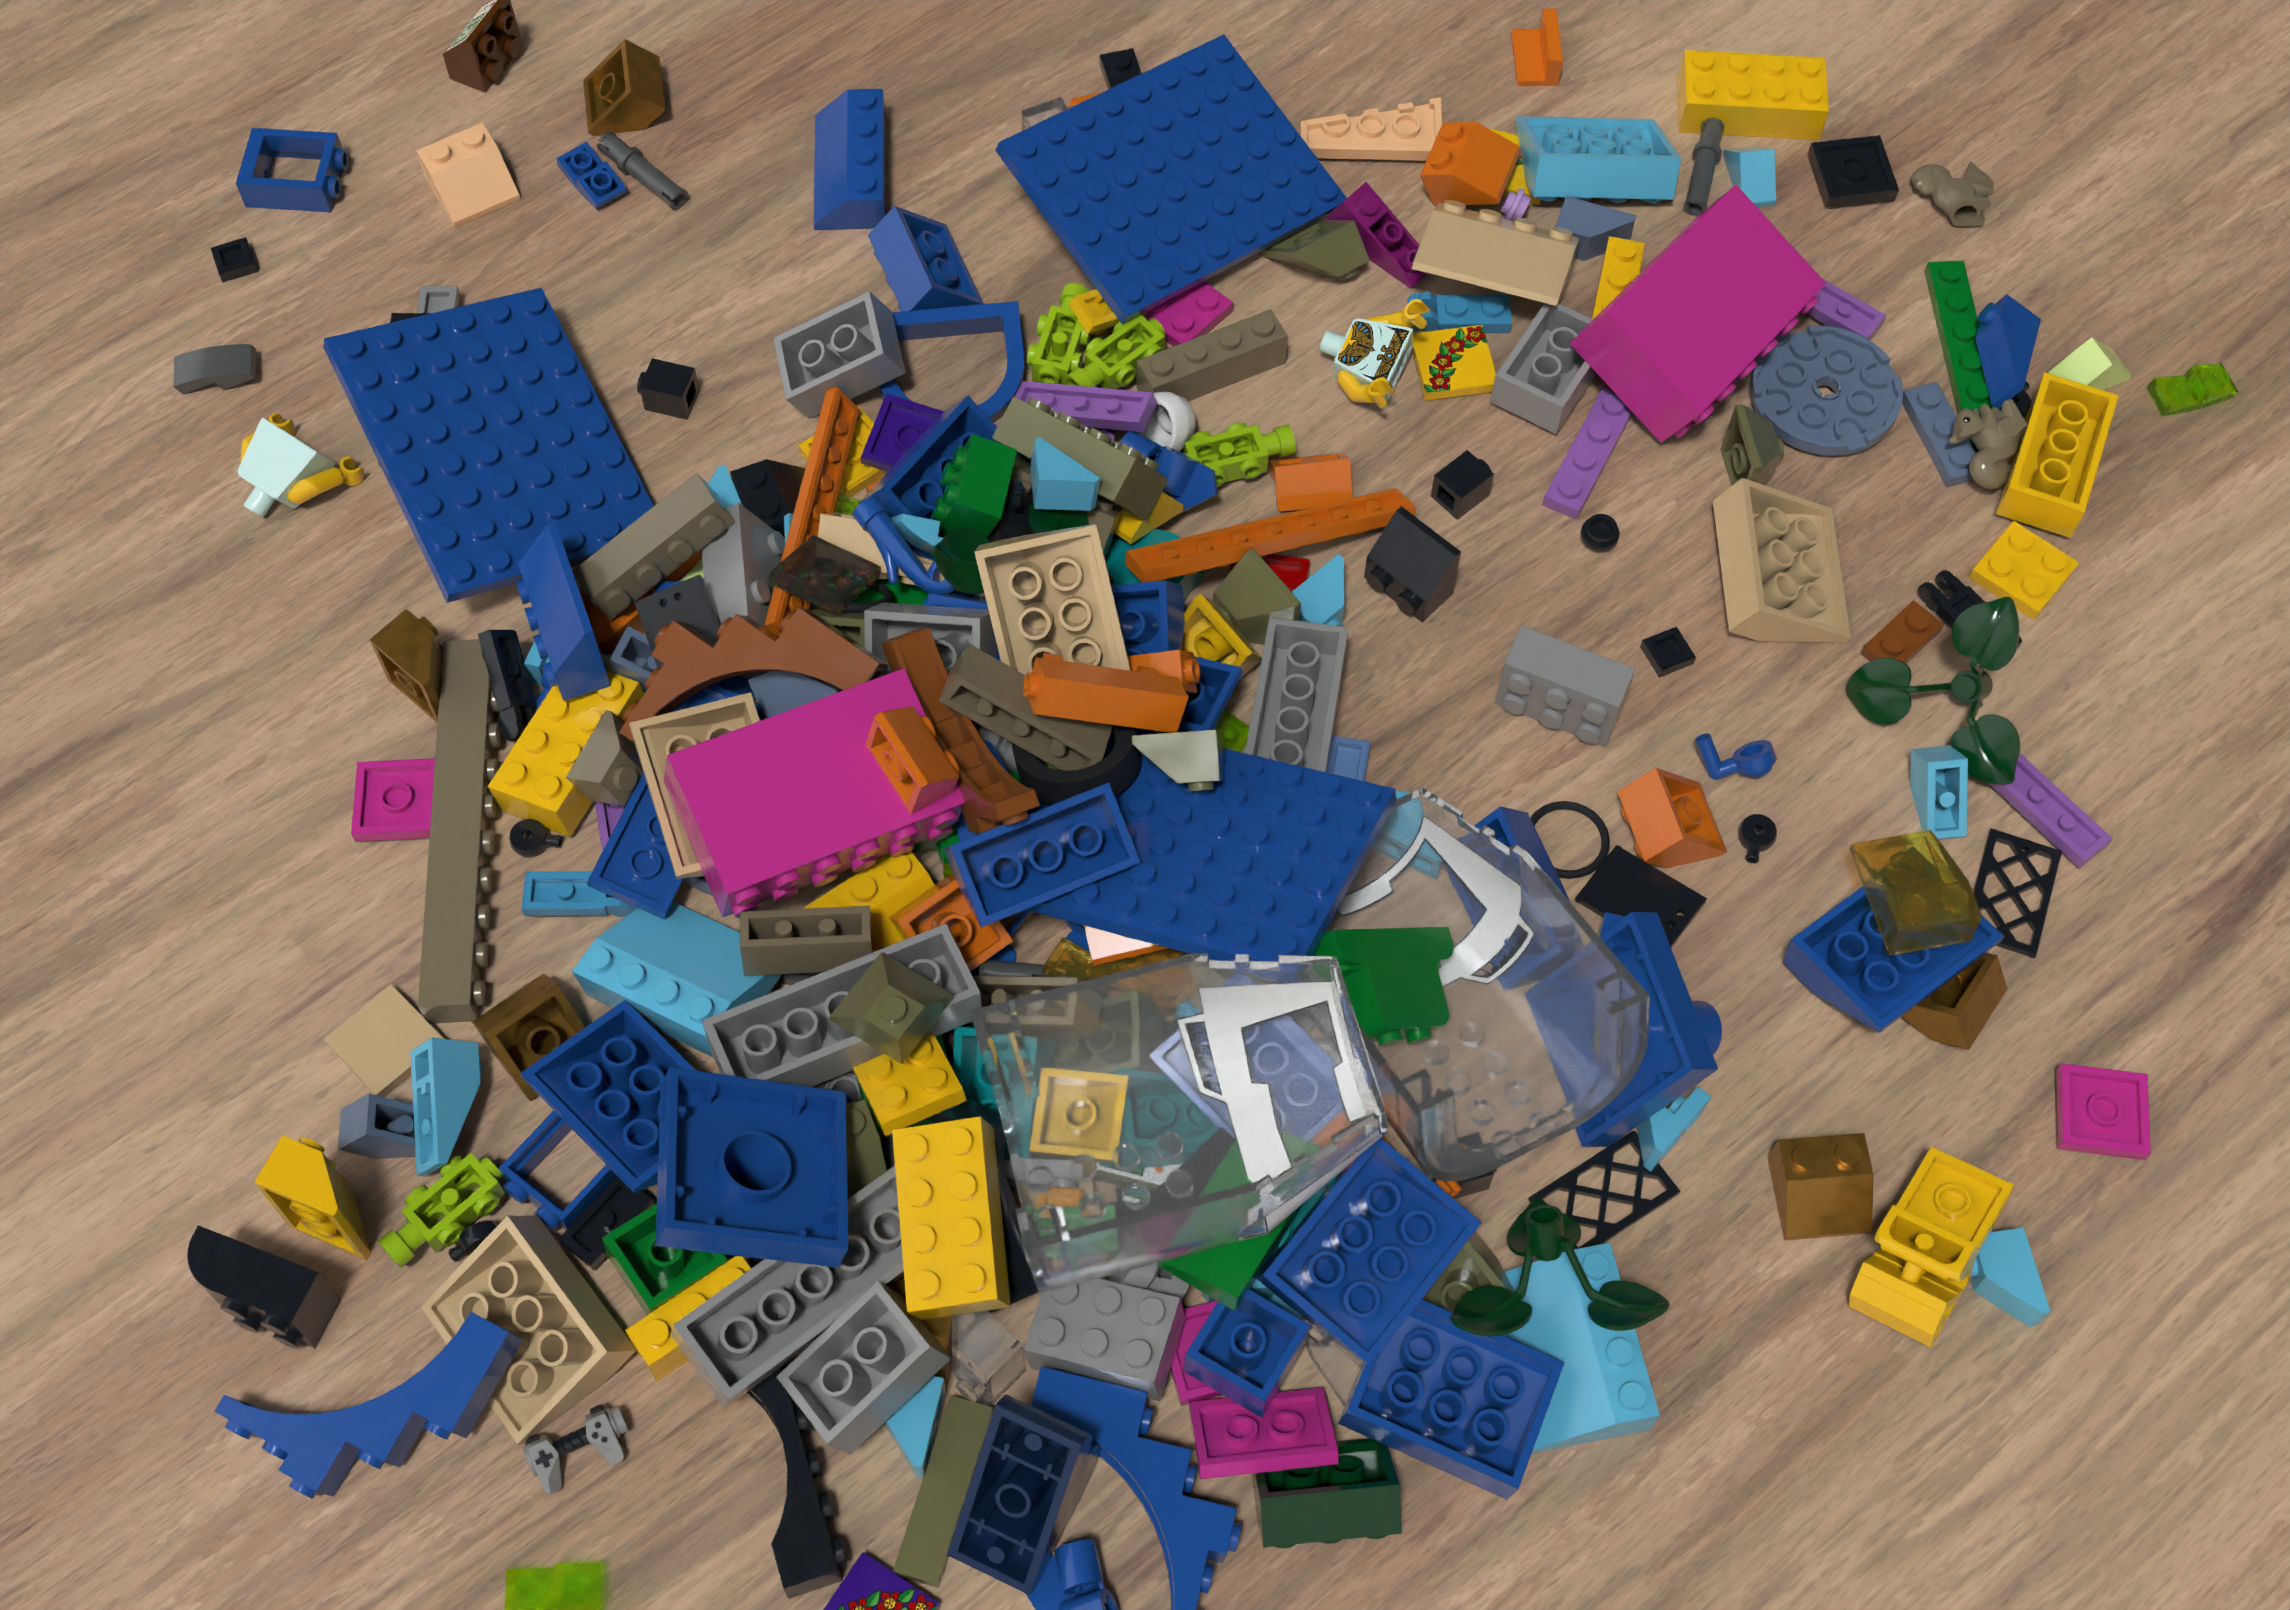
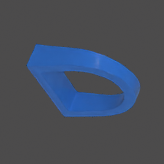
M1018 301L892 312L898 341L1002 332L1004 334L1007 359L1006 374L997 391L985 402L978 405V407L993 423L1004 415L1013 396L1015 397L1021 382L1024 381V350ZM895 379L878 386L882 400H884L887 393L912 401L901 391Z

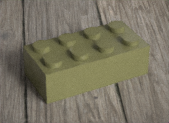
M1013 396L992 436V439L1017 449L1019 455L1030 461L1032 460L1034 441L1041 437L1101 478L1098 491L1099 496L1146 521L1169 480L1156 471L1159 464L1143 456L1141 452L1124 443L1119 444L1113 441L1111 437L1092 427L1089 429L1078 420L1062 412L1058 413L1052 410L1051 407L1033 397H1030L1028 403Z

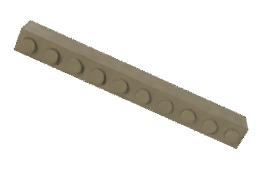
M479 639L443 641L418 1008L429 1024L472 1022L479 1017V1006H484L486 1003V985L484 980H481V967L488 966V946L486 942H483L484 929L490 928L491 915L489 905L485 904L486 892H491L493 887L492 870L490 867H487L488 855H493L495 851L494 833L492 830H489L490 819L496 818L497 802L487 786L499 769L498 761L494 758V747H500L501 731L498 723H496V712L501 711L498 710L497 702L492 693V684L486 663L482 657Z

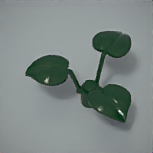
M1034 502L1029 509V525L1035 534L1089 525L1086 511L1034 509ZM972 528L955 529L935 545L933 551L936 565L942 576L953 587L968 594L984 593L974 552L979 545L990 543V541L980 531Z
M2003 597L1973 605L1957 617L1952 629L1953 644L1958 653L1966 657H1972L1969 662L1972 670L1957 674L1952 682L1909 686L1911 681L1910 667L1895 658H1880L1870 661L1857 669L1850 677L1846 685V695L1864 717L1877 724H1893L1903 719L1909 713L1912 704L1909 693L1951 691L1958 701L1971 703L1972 706L1967 717L1969 727H1964L1954 732L1951 738V746L1968 758V774L1991 784H2011L2015 781L2016 765L2020 754V739L2017 729L2007 718L1997 714H1987L1980 717L1977 721L1975 720L1979 708L1983 706L1982 700L1990 695L1993 688L1992 679L1984 671V668L1990 671L2002 669L2013 659L2018 647L2019 617L2011 597Z
M1537 1197L1515 1220L1507 1235L1508 1248L1516 1255L1524 1256L1518 1289L1512 1293L1509 1289L1501 1286L1476 1288L1459 1300L1453 1315L1450 1316V1322L1461 1330L1480 1336H1502L1519 1330L1532 1317L1531 1305L1522 1301V1299L1526 1296L1533 1256L1541 1261H1553L1558 1259L1562 1252L1566 1253L1586 1296L1593 1301L1588 1306L1589 1318L1602 1328L1626 1331L1641 1327L1664 1314L1670 1307V1304L1659 1293L1629 1281H1610L1605 1283L1599 1292L1594 1290L1573 1249L1581 1239L1579 1224L1569 1216L1562 1214L1559 1208L1548 1205L1540 1197Z

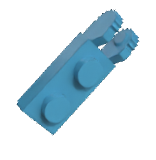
M1418 292L1408 296L1407 304L1414 299H1420L1430 308V312L1421 315L1427 320L1425 328L1418 329L1413 325L1411 328L1414 331H1436L1483 325L1485 333L1511 332L1510 295L1435 296L1430 292Z
M592 871L525 873L522 901L524 916H608L609 913L617 917H625L636 910L637 907L614 897H609V895L587 886Z

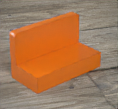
M1542 9L1539 29H1513L1511 32L1516 83L1518 86L1559 85L1563 66V54L1557 9Z
M1344 452L1269 460L1270 476L1275 481L1276 506L1280 512L1302 510L1353 498L1350 458Z

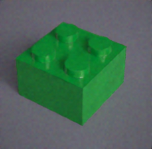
M974 434L971 435L964 447L957 446L952 462L946 463L941 475L940 484L945 486L943 497L939 496L932 512V519L940 521L938 537L944 538L948 533L958 528L976 529L986 538L989 536L1002 517L1017 449Z
M657 1203L602 1237L606 1255L646 1315L728 1261L724 1254L656 1246Z

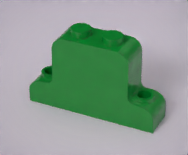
M1449 926L1332 930L1324 934L1309 961V965L1315 973L1336 979L1349 1028L1352 1034L1362 1042L1377 1041L1379 1047H1385L1400 1043L1406 1039L1408 1045L1419 1044L1433 1038L1431 1030L1446 1025L1449 1020V1008L1438 969L1442 967L1441 961L1450 958L1454 951Z

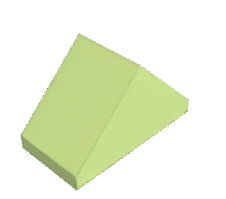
M2093 337L2048 372L2049 374L2100 390L2130 380L2132 376L2113 349Z

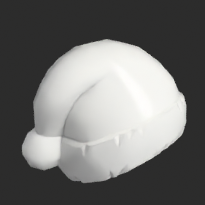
M1172 392L1153 393L1157 400L1156 407L1145 431L1138 433L1163 447L1167 446L1181 451L1184 449V442L1189 441L1195 433L1196 415L1192 405L1185 398ZM1123 430V434H1124V435L1129 432V431Z

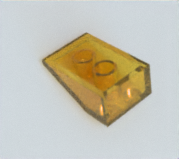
M1932 830L1858 842L1850 845L1849 849L1889 956L1972 940L1982 919V914L1968 879Z

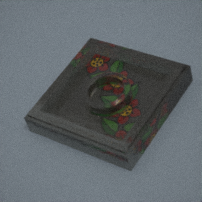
M812 535L770 571L769 583L838 615L879 578L881 566Z

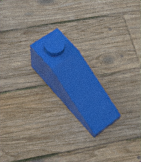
M2008 294L1995 304L1989 303L1980 312L1977 319L1980 323L1975 337L1991 405L1998 409L2002 407L2004 401L2012 399L2024 389L2041 322L2039 317Z

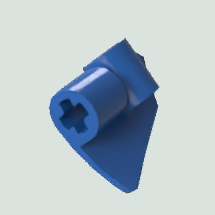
M1129 431L1119 442V444L1124 443L1141 452L1143 456L1159 464L1156 471L1169 479L1163 492L1184 505L1182 513L1218 495L1215 471L1190 456L1171 447H1163L1136 431Z
M1089 1539L1074 1541L1057 1547L1054 1550L1055 1556L1051 1557L1036 1588L1031 1595L1026 1594L1035 1610H1118L1114 1596L1104 1585L1096 1543L1094 1540Z

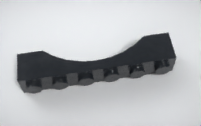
M785 1365L749 1390L747 1394L766 1412L778 1430L783 1442L787 1464V1496L781 1522L771 1545L783 1589L788 1599L841 1582L842 1578L839 1567L846 1565L847 1562L840 1538L830 1539L826 1522L834 1520L827 1493L820 1495L817 1493L814 1478L820 1477L822 1474L815 1450L806 1451L801 1436L810 1433L805 1414L799 1407H793L790 1394L777 1379V1376L788 1366Z

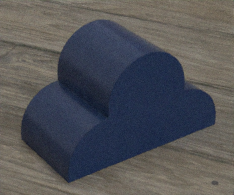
M1007 1394L1004 1395L995 1405L947 1555L1019 1591L1031 1595L1054 1553L1062 1530L1073 1515L1091 1477L1099 1452V1446L1092 1443V1434Z

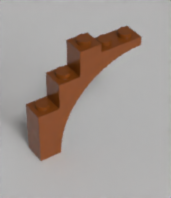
M798 607L796 612L790 611L785 616L778 629L781 632L779 637L748 616L735 614L733 618H727L718 629L716 637L719 640L717 643H714L686 622L673 620L671 624H666L658 632L654 640V644L657 646L651 653L653 657L664 665L662 668L657 667L649 675L645 683L646 692L639 702H633L626 710L622 719L625 724L619 733L634 742L629 727L630 722L670 713L686 699L704 688L746 673L762 671L797 672L819 678L842 690H846L881 677L888 664L814 612L805 608Z
M919 628L881 642L891 673L903 668L905 669L926 717L935 729L936 738L942 751H949L958 764L959 773L957 774L959 779L957 784L966 802L962 813L969 832L983 833L1000 825H1009L1028 818L1027 810L1040 806L1035 790L1019 783L1000 765L968 717L939 702L948 673L930 628Z

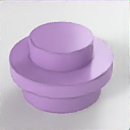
M1518 188L1516 193L1508 192L1500 208V211L1505 213L1503 219L1515 222L1516 218H1522L1531 197L1524 194L1523 189Z

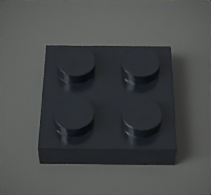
M1880 135L1811 143L1808 154L1826 207L1896 199L1899 188Z

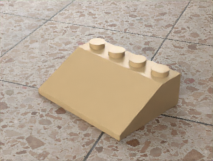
M1445 200L1444 204L1438 203L1418 248L1412 269L1554 306L1558 305L1569 280L1580 239L1573 237L1572 231L1560 227H1551V231L1536 227V222L1525 218H1516L1515 222L1502 219L1501 213L1489 209H1480V212L1465 209V204L1453 200Z
M1741 478L1714 499L1713 507L1729 632L1759 642L1846 643L1851 640L1832 508L1745 478Z
M1097 524L1023 535L978 546L974 553L1001 662L1026 675L1027 672H1032L1036 657L1043 658L1044 653L1061 655L1063 661L1131 671Z
M751 692L629 723L676 879L704 876L664 784L667 755L759 722L760 719Z
M507 1215L421 1306V1309L446 1344L455 1336L470 1312L523 1339L488 1400V1404L517 1445L524 1444L529 1436L540 1432L605 1383L637 1351L538 1216Z

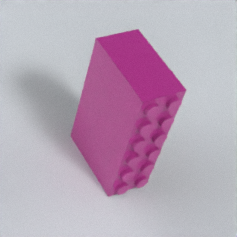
M1735 184L1698 215L1569 344L1659 442L1662 443L1673 434L1680 438L1695 423L1698 425L1715 410L1712 405L1716 400L1718 402L1722 401L1736 388L1734 384L1737 380L1736 377L1739 380L1743 379L1757 366L1755 362L1758 358L1757 355L1760 358L1764 357L1778 344L1776 340L1778 333L1784 336L1799 322L1797 319L1798 313L1805 314L1820 300L1816 294L1825 286L1826 282Z
M904 668L667 755L664 775L665 787L722 918L731 914L739 918L740 912L756 911L759 908V903L772 898L775 902L785 901L795 896L799 892L798 888L813 883L814 887L826 885L834 881L838 877L837 873L850 868H852L853 872L862 871L876 863L875 858L888 853L892 857H897L911 851L915 847L914 843L927 838H929L930 842H936L953 833L952 829L959 820V816L966 803L958 784H956L953 791L910 814L865 745L873 718L880 712L914 706L920 717L926 716Z

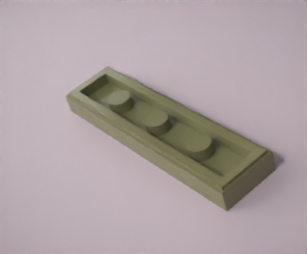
M950 1395L893 1569V1573L899 1577L932 1587H939L948 1559L947 1553L993 1415V1407Z

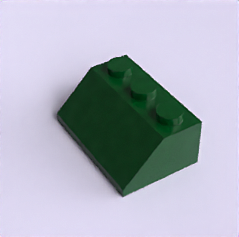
M1371 1438L1336 1441L1338 1447V1464L1252 1474L1257 1521L1263 1548H1290L1296 1544L1314 1542L1333 1544L1344 1539L1363 1537L1381 1539L1387 1535L1402 1534L1400 1484L1388 1446Z

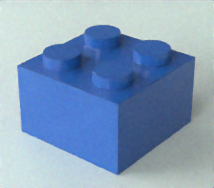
M1249 1290L1236 1312L1217 1302L1185 1354L1183 1372L1262 1418L1308 1341L1311 1325Z

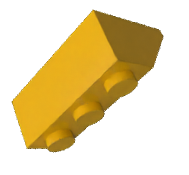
M911 851L897 857H892L888 853L878 859L874 865L858 872L802 909L870 906L873 952L904 940L889 917L933 887L934 883L928 872Z
M282 1135L255 1179L254 1183L290 1228L367 1261L371 1251L356 1199L346 1186L347 1179L336 1172L334 1169L336 1164L323 1154L325 1148L319 1143L303 1136L296 1141Z

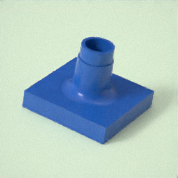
M1657 912L1629 913L1527 994L1582 1147H1608L1718 1070L1713 1055L1717 1051L1722 1038L1720 1017L1715 1008L1708 1002L1691 1000Z
M669 1067L660 1086L656 1246L838 1268L849 1250L845 1092Z

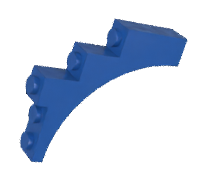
M470 1312L455 1336L422 1370L394 1389L362 1404L332 1412L285 1414L265 1411L242 1400L223 1395L214 1412L228 1419L225 1428L246 1439H250L252 1434L264 1439L265 1443L262 1449L284 1460L278 1471L292 1478L289 1487L314 1499L317 1492L334 1497L356 1457L378 1469H381L384 1463L401 1467L423 1427L448 1440L451 1433L467 1438L523 1339Z
M1040 1367L1031 1406L1092 1434V1443L1099 1446L1098 1456L1110 1465L1128 1484L1141 1502L1154 1526L1168 1571L1171 1597L1170 1610H1196L1199 1593L1208 1594L1214 1566L1206 1564V1560L1223 1563L1227 1551L1236 1552L1242 1525L1234 1522L1236 1508L1182 1495V1492L1191 1493L1197 1466L1189 1464L1192 1450L1138 1437V1434L1147 1436L1153 1408L1145 1407L1148 1392Z

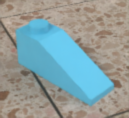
M430 1038L410 1051L417 1176H426L448 1162L481 1084L480 1078L483 1072V1064L479 1058L477 1042Z

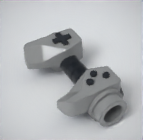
M597 1405L590 1409L589 1414L585 1415L584 1427L554 1441H551L545 1434L541 1436L538 1434L531 1435L526 1439V1446L523 1447V1451L533 1475H538L543 1490L547 1494H553L562 1489L560 1457L591 1443L607 1462L614 1466L622 1462L624 1458L623 1449L618 1438L621 1437V1434L628 1432L629 1429L619 1406L606 1409L602 1405Z

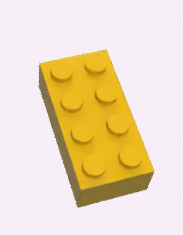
M1684 50L1677 76L1678 132L1701 134L1702 122H1706L1708 118H1716L1724 123L1725 128L1722 135L1820 140L1829 113L1826 58Z
M2044 372L2031 398L2030 407L2025 417L2027 427L2023 436L2019 439L2018 449L2013 456L2010 466L2011 471L2007 475L2008 480L2004 485L1996 514L2071 538L2086 511L2119 395Z
M606 671L611 686L564 701L558 685L553 686L487 786L501 810L524 820H537L545 828L571 837L593 801L588 800L566 776L606 710L612 711L625 724L622 719L626 710L633 702H639L644 695L640 683Z
M980 1116L892 1130L907 1313L925 1320L1010 1307L994 1127Z

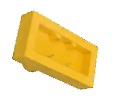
M1097 289L1074 296L1068 304L1087 335L1091 333L1102 335L1107 328L1113 327L1119 322V319Z

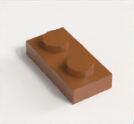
M1913 600L1864 645L1860 654L1868 661L1880 658H1895L1907 664L1941 632L1944 624Z

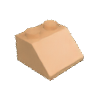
M483 123L416 150L425 179L455 228L521 200L502 155Z

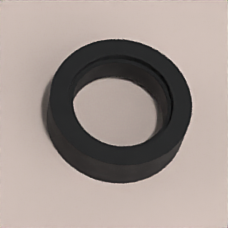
M1113 725L1109 736L1115 742L1112 752L1094 765L1070 771L1048 768L1039 762L1038 757L1012 743L1020 782L1024 786L1034 789L1038 802L1048 806L1106 783L1110 784L1114 796H1117L1132 783L1140 768L1141 753L1132 744V736L1137 735L1136 728Z

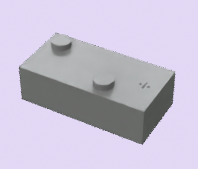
M735 503L727 507L736 522L702 548L704 583L719 626L727 618H733L735 614L748 616L764 627L774 585L770 581L778 574L785 548V538L780 532L773 530L740 503ZM758 672L746 673L742 676H744L747 679H750Z

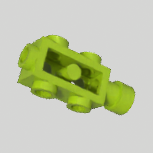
M1077 283L1066 284L1059 299L1061 307L1051 305L1048 315H1040L1037 325V336L1041 337L1038 344H1030L1027 354V365L1032 366V381L1066 385L1065 376L1076 368L1082 367L1083 353L1080 352L1082 346H1088L1092 333L1087 335L1068 304L1074 296L1089 292L1085 286Z
M1142 315L1124 324L1119 321L1113 329V334L1104 340L1101 337H1097L1088 344L1084 354L1085 367L1083 369L1078 367L1066 375V385L1086 387L1100 385L1102 388L1109 389L1127 386L1137 375V360L1165 350V330L1158 320L1152 318L1148 321Z
M1239 422L1229 426L1224 433L1211 436L1209 432L1201 431L1191 436L1189 441L1184 442V454L1215 471L1217 487L1225 482L1242 478L1251 479L1266 473L1269 456L1278 455L1281 458L1296 453V442L1289 424L1275 427L1272 429V432L1261 435L1258 425L1247 427L1245 423Z
M472 1153L464 1159L461 1156L453 1157L442 1167L440 1171L442 1177L429 1188L426 1185L419 1186L407 1196L405 1200L407 1206L401 1212L408 1222L396 1232L391 1229L377 1241L400 1268L415 1257L412 1252L424 1242L437 1253L443 1247H449L459 1240L460 1233L478 1217L487 1216L498 1206L500 1198L505 1195L498 1182L503 1175L487 1156L480 1161ZM477 1189L474 1193H472V1194L468 1197V1194H469L472 1190ZM443 1218V1219H442L441 1221H439L435 1226H433L434 1222H435L437 1219Z

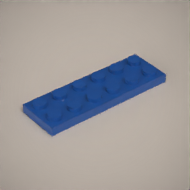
M713 684L686 699L676 707L675 711L738 696L739 694ZM754 701L759 719L761 721L764 719V715L759 707V704ZM643 772L588 879L587 886L665 920L685 878L676 879Z

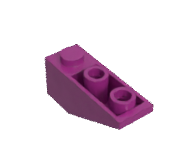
M1367 182L1361 185L1325 217L1326 220H1354L1369 260L1410 289L1428 274L1412 269L1420 245Z

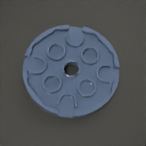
M1808 326L1807 331L1796 332L1790 335L1787 332L1784 336L1779 335L1776 339L1778 344L1764 357L1760 358L1758 356L1757 366L1753 369L1750 380V397L1756 413L1772 422L1776 437H1781L1782 441L1797 449L1819 456H1840L1857 453L1881 441L1891 430L1897 419L1903 401L1901 378L1896 377L1889 365L1891 359L1872 341L1855 332L1832 326ZM1829 386L1835 393L1831 395L1826 394L1825 397H1822V392L1817 387Z

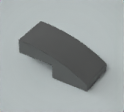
M251 344L221 345L175 356L173 387L184 395L212 383H216L223 390L255 379L256 348Z

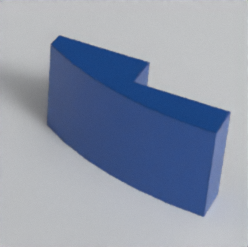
M588 142L557 158V166L579 193L596 209L627 192L626 186L608 162L603 163Z

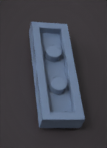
M1938 382L1903 390L1902 405L1945 486L1948 488L1974 481L1970 474L1969 464L1976 452L1969 439L1955 444L1949 443V439L1953 435L1956 415Z

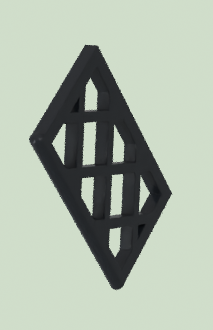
M1990 828L1971 896L1975 901L1973 907L1978 912L1985 909L1997 927L1996 929L2004 936L2003 940L1996 946L2030 958H2036L2062 851ZM1999 842L2009 845L2015 855L1997 862L1993 856L1995 843ZM2040 855L2051 859L2048 872L2040 876L2028 858ZM2020 862L2031 880L2014 887L2003 869ZM1994 873L2006 891L1988 898L1983 889L1986 877ZM2037 887L2042 896L2038 910L2031 912L2019 894ZM2011 898L2022 914V917L2005 924L1993 905ZM2028 923L2033 931L2030 945L2016 941L2010 930Z
M1631 1131L1530 1196L1528 1201L1531 1204L1537 1197L1543 1200L1557 1190L1568 1192L1566 1211L1562 1214L1575 1220L1579 1226L1596 1229L1595 1237L1579 1247L1585 1248L1604 1244L1679 1195L1681 1191L1659 1163L1651 1172L1644 1167L1638 1134L1635 1131ZM1630 1144L1639 1155L1638 1167L1613 1162V1156L1616 1152ZM1593 1167L1604 1169L1602 1190L1577 1185V1178ZM1611 1171L1636 1175L1634 1196L1609 1192ZM1643 1177L1658 1180L1666 1191L1652 1200L1641 1198ZM1575 1194L1600 1199L1597 1220L1572 1215ZM1607 1200L1632 1205L1631 1214L1615 1224L1604 1222ZM1577 1245L1573 1247V1249H1579Z

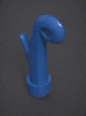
M871 496L865 499L855 508L852 516L864 531L869 532L884 560L889 582L892 585L898 583V566L909 579L928 593L942 595L950 593L955 589L946 579L939 581L940 571L935 560L927 571L889 517L888 508L878 496Z

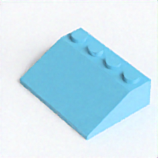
M1516 117L1525 181L1533 197L1543 201H1554L1557 197L1569 196L1587 202L1591 201L1592 198H1606L1611 202L1617 203L1625 202L1627 199H1641L1647 203H1659L1662 199L1674 200L1681 157L1654 119Z
M676 902L672 903L665 920L637 908L598 936L572 970L587 996L611 1008L626 1000L654 1029L711 1057L713 1055L706 1039L702 1020L769 994L782 975L744 976L740 951V932Z
M1610 1243L1574 1249L1594 1290L1599 1292L1605 1283L1621 1281ZM1562 1252V1255L1553 1261L1538 1260L1532 1262L1526 1296L1522 1299V1301L1531 1305L1532 1317L1522 1328L1504 1336L1565 1363L1531 1454L1650 1431L1660 1417V1413L1636 1330L1614 1331L1596 1325L1589 1318L1588 1306L1593 1301L1586 1296L1565 1252ZM1523 1266L1505 1271L1515 1291L1519 1287Z

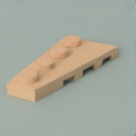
M1441 97L1429 99L1428 104L1413 106L1412 102L1398 104L1396 110L1379 112L1378 108L1364 110L1363 114L1355 117L1339 114L1300 121V136L1314 155L1322 159L1426 161L1442 126Z

